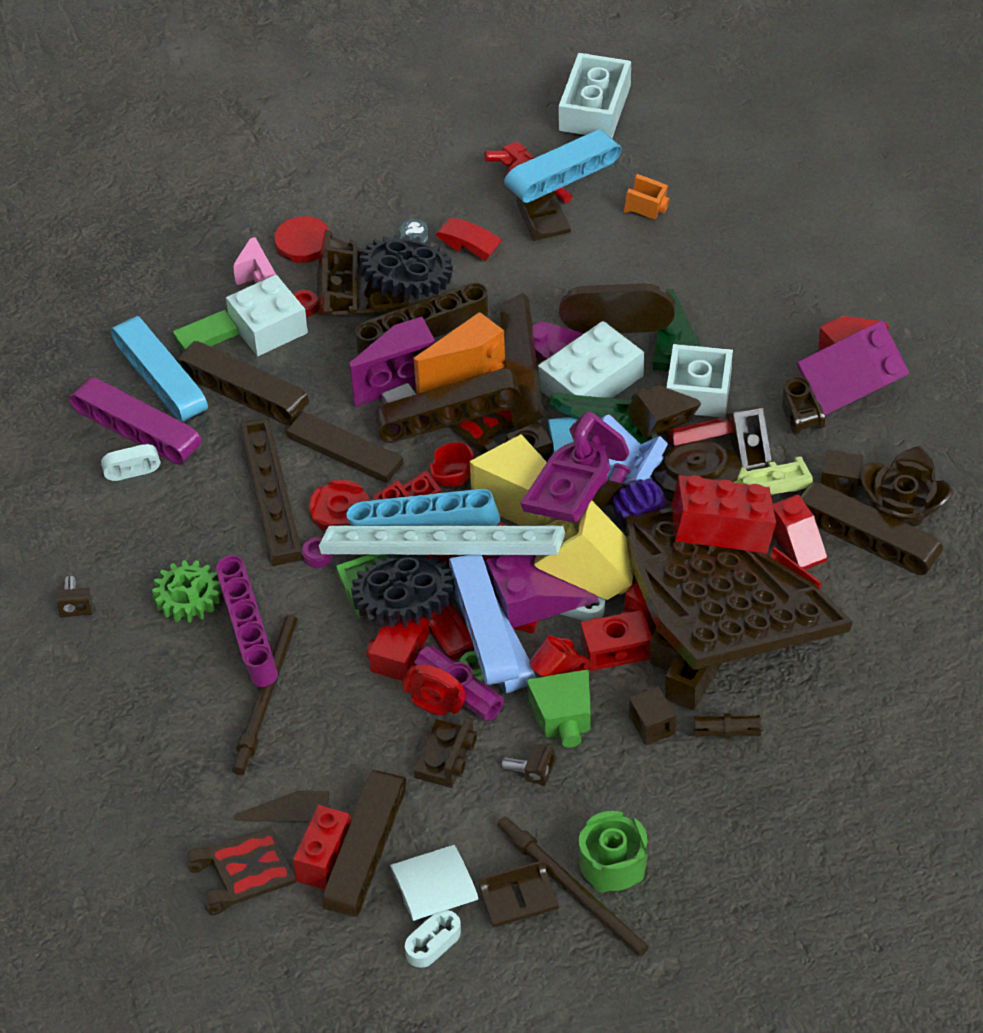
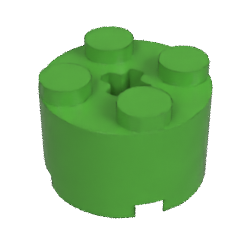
M605 811L592 816L586 822V826L579 835V867L584 878L598 892L620 891L640 883L644 878L647 866V833L643 825L634 817L632 820L623 816V813L618 811Z

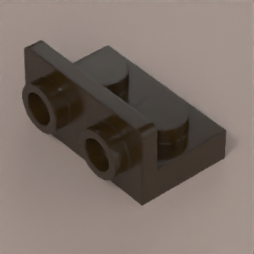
M466 717L462 726L436 719L414 769V778L449 788L453 787L456 777H461L464 773L467 751H472L476 744L477 732L473 731L472 718Z

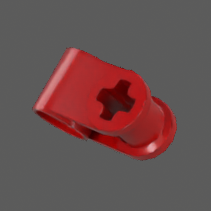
M550 635L546 637L530 659L529 665L536 673L546 677L587 670L590 667V661L574 649V643L571 639L556 638Z

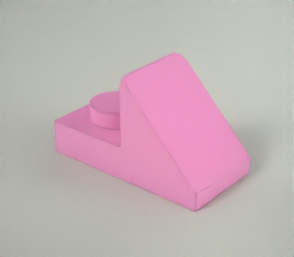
M256 237L250 238L233 266L236 285L252 280L258 283L276 275Z

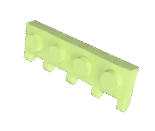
M800 456L795 457L793 463L776 465L775 461L768 462L767 468L747 471L746 467H742L739 478L734 483L759 484L764 487H770V493L774 495L805 489L813 483V479Z

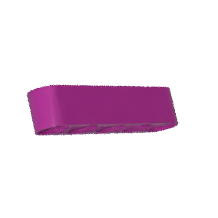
M89 377L69 397L70 404L81 415L139 445H153L156 447L158 455L175 464L181 465L202 444L200 435L192 427L95 377Z
M226 556L218 562L216 571L241 655L252 684L257 687H266L276 681L278 677L277 666L244 562L238 556Z

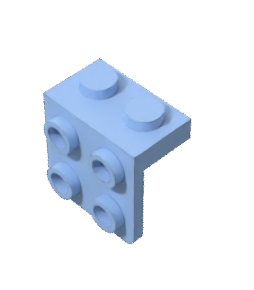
M606 415L601 419L624 437L629 449V456L625 461L609 459L610 470L606 477L607 480H609L615 469L613 467L615 463L626 465L631 469V472L627 474L622 484L629 485V483H635L638 479L645 480L651 478L650 475L654 468L663 460L662 454L668 443L658 436L640 444L612 416Z

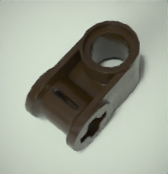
M801 376L788 378L783 387L782 408L788 418L793 434H799L801 430L812 427L824 428V412L821 404L816 399L809 381Z

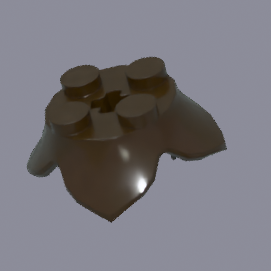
M921 446L903 451L895 457L889 467L879 462H871L862 465L860 469L862 486L873 501L875 509L913 527L921 525L923 519L941 508L953 495V490L949 483L944 480L936 481L933 460Z

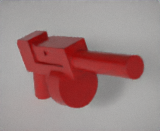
M519 142L504 146L499 151L484 152L485 162H501L506 167L510 166L507 174L516 166L535 157L526 152L527 148ZM563 187L554 191L556 197L565 204L571 201L572 194Z

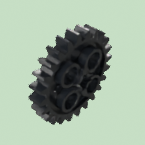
M394 235V238L390 240L388 237L383 236L382 242L374 239L373 245L366 244V249H362L359 269H361L360 275L365 276L364 281L372 282L371 288L381 287V293L391 291L392 297L402 294L404 299H407L408 295H413L415 299H418L419 294L429 298L430 292L438 295L440 289L446 290L447 284H450L453 271L452 258L447 257V251H440L439 245L431 247V241L420 242V237L410 240L408 235H405L404 239Z
M387 554V560L382 561L376 558L375 566L366 564V572L358 571V579H353V588H351L354 608L359 610L360 616L366 615L368 622L377 619L378 626L383 625L387 621L390 623V628H393L397 622H401L403 627H407L408 621H413L416 625H419L420 618L424 617L427 620H432V612L441 614V606L449 607V599L454 598L453 590H455V584L451 568L447 569L446 562L439 563L437 556L429 559L428 555L416 557V555L405 556L404 554H398V557L394 558L392 555Z

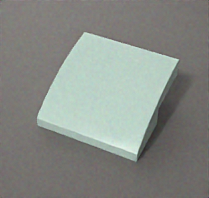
M455 845L390 865L393 878L402 892L404 904L413 921L479 900L468 870Z

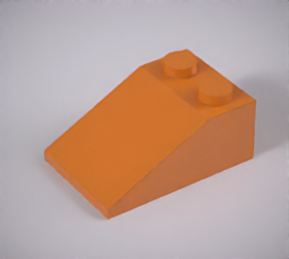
M479 312L414 357L416 394L505 369L504 330Z

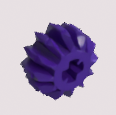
M651 478L645 480L638 479L635 483H629L627 487L621 488L619 490L620 493L613 497L612 506L614 513L622 524L625 523L627 516L665 509L664 505L667 502L661 487H658Z

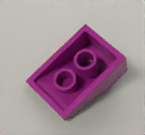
M423 317L394 325L349 363L352 398L355 407L382 399V393L409 383L412 389L416 388L414 357L435 343V339Z
M883 320L796 363L802 377L809 381L817 401L822 406L824 416L910 374Z
M499 555L486 559V568L495 596L512 628L599 602L597 595L538 569L534 565L536 555Z

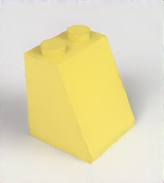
M522 434L470 461L471 490H489L493 495L501 517L520 526H547L557 520L551 517L524 512L520 502L547 463Z
M592 500L577 523L557 519L547 525L563 526L566 535L558 555H536L534 565L538 569L606 600L616 594H624L632 586L634 573L630 563L627 537Z

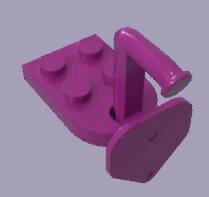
M585 412L569 429L574 442L559 448L550 457L520 502L523 511L577 523L596 492L608 481L606 477L610 470L609 459L625 461L629 456V449L624 437L594 413ZM615 463L613 466L615 469L609 480L623 483L631 469L626 465Z

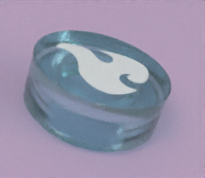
M419 219L407 220L400 226V238L404 239L405 235H408L410 240L420 237V242L424 243L428 239V226Z

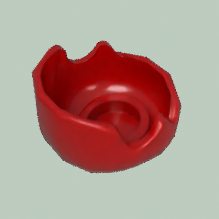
M461 442L447 443L433 452V464L430 463L429 467L431 476L437 484L455 488L465 485L471 479L470 461L475 459L473 450L468 444Z

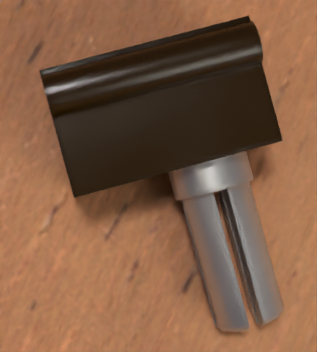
M69 576L65 578L64 590H58L57 604L60 617L92 614L90 588L75 589L76 580L73 576H70V580Z
M534 744L528 760L524 761L505 757L502 761L503 769L523 772L526 775L527 782L545 786L557 758L554 748L550 744L546 746Z

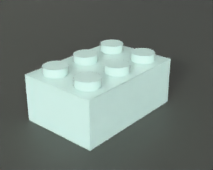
M578 53L559 104V131L587 135L600 129L613 138L631 86V61Z
M602 321L538 365L540 391L549 398L552 393L613 398L644 376V352Z

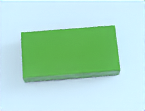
M226 310L173 331L174 339L183 352L193 341L213 346L239 335L238 327Z

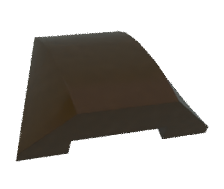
M325 229L317 271L318 315L336 317L380 316L409 306V295L407 299H404L402 294L392 297L391 291L381 293V287L371 288L372 282H365V276L360 275L359 262L362 249L357 247V242L350 240L349 243L332 237L333 232Z

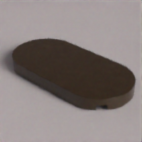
M648 283L579 286L569 290L567 295H563L560 300L559 316L567 327L581 333H586L602 321L618 333L655 332L671 324L675 316L676 304L670 293L666 291L665 294L663 291H660V287Z

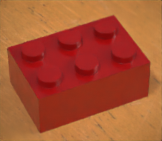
M696 475L678 476L671 503L675 541L768 553L776 525L770 487H764L759 484L733 483L730 480L704 479Z

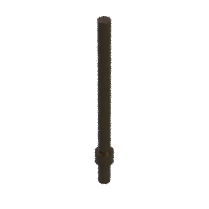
M292 615L285 617L273 651L278 676L298 621ZM277 679L273 684L260 688L245 734H242L236 746L238 753L232 768L233 773L237 775H244L250 756H253L259 743L257 736Z
M507 816L500 819L497 826L514 841L513 846L523 855L528 854L536 862L544 860L546 871L638 956H642L647 952L649 946L539 847L534 836L527 830L522 831Z

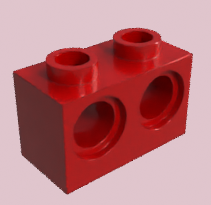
M318 805L293 858L297 882L325 890L351 824L349 813Z

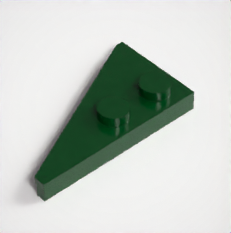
M666 288V291L675 300V316L669 326L658 331L653 358V370L669 371L673 344L701 347L674 289Z
M552 393L548 400L550 407L577 420L587 411L594 413L600 419L610 415L640 444L658 437L656 434L645 438L628 416L626 409L632 400Z

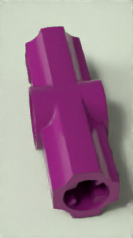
M426 646L419 652L414 666L418 664L431 665L455 677L466 691V700L463 704L465 707L484 721H492L499 714L504 705V698L473 676L472 668L463 662H454L434 646Z

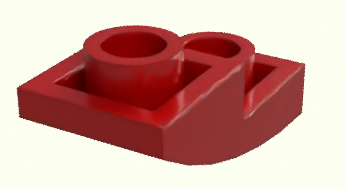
M450 218L435 235L457 252L464 246L485 262L502 242V239L488 230L457 218Z
M425 471L403 486L397 480L373 495L374 500L443 492L430 473Z

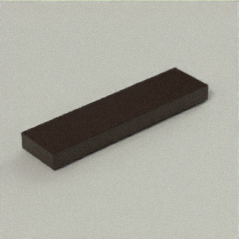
M304 411L286 430L287 438L385 483H388L403 465L402 456Z

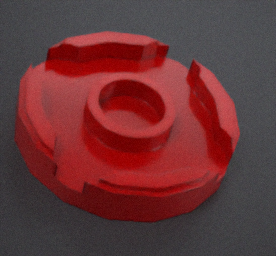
M309 216L286 220L275 232V248L280 256L291 258L292 262L304 263L314 261L320 258L325 229L329 230V228L321 220Z
M334 480L328 482V485L323 488L320 486L315 489L309 500V513L313 523L324 531L327 530L328 526H350L346 514L348 509L355 503L370 501V499L359 484L348 480Z
M418 664L410 667L402 680L404 692L407 693L409 691L412 695L411 701L416 706L432 714L441 716L446 715L448 712L457 714L466 700V691L461 683L451 674L431 665Z

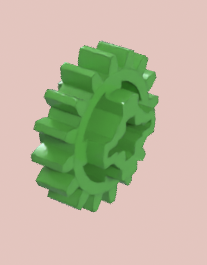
M183 560L181 567H177L172 563L170 564L171 571L161 570V579H154L155 588L152 589L156 608L158 611L163 610L165 618L173 614L175 622H179L182 617H186L188 623L192 622L195 615L200 619H204L203 612L206 610L213 613V603L219 604L221 601L220 594L222 589L217 572L211 573V568L208 564L200 568L199 561L197 560L192 566H189L186 560Z

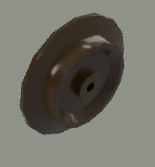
M693 441L678 445L664 454L662 462L654 468L653 474L659 486L665 491L674 493L679 475H696L704 479L730 480L734 483L739 478L742 466L739 457L731 450L709 441Z

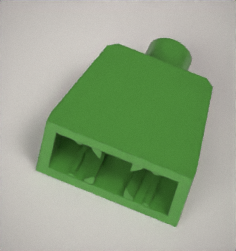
M588 669L528 679V703L544 737H561L562 745L567 748L579 745L582 741L580 733L590 730Z

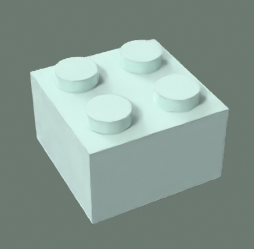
M273 275L226 297L228 315L238 327L240 336L257 357L308 333L305 308L277 275Z
M673 344L667 388L698 399L701 405L694 415L725 418L732 372L733 350Z

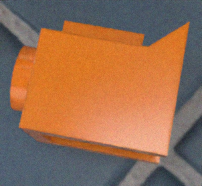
M637 174L633 190L629 188L627 191L623 214L632 211L655 220L659 212L664 214L670 202V198L666 197L668 185Z

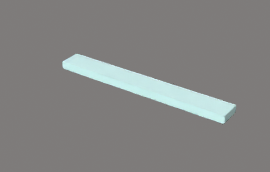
M328 526L319 544L321 554L558 555L566 534L563 526Z

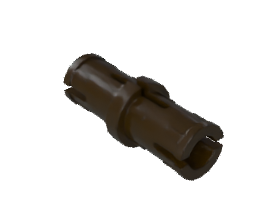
M724 713L723 716H694V737L724 736V739H731V736H761L760 715L731 716V713Z

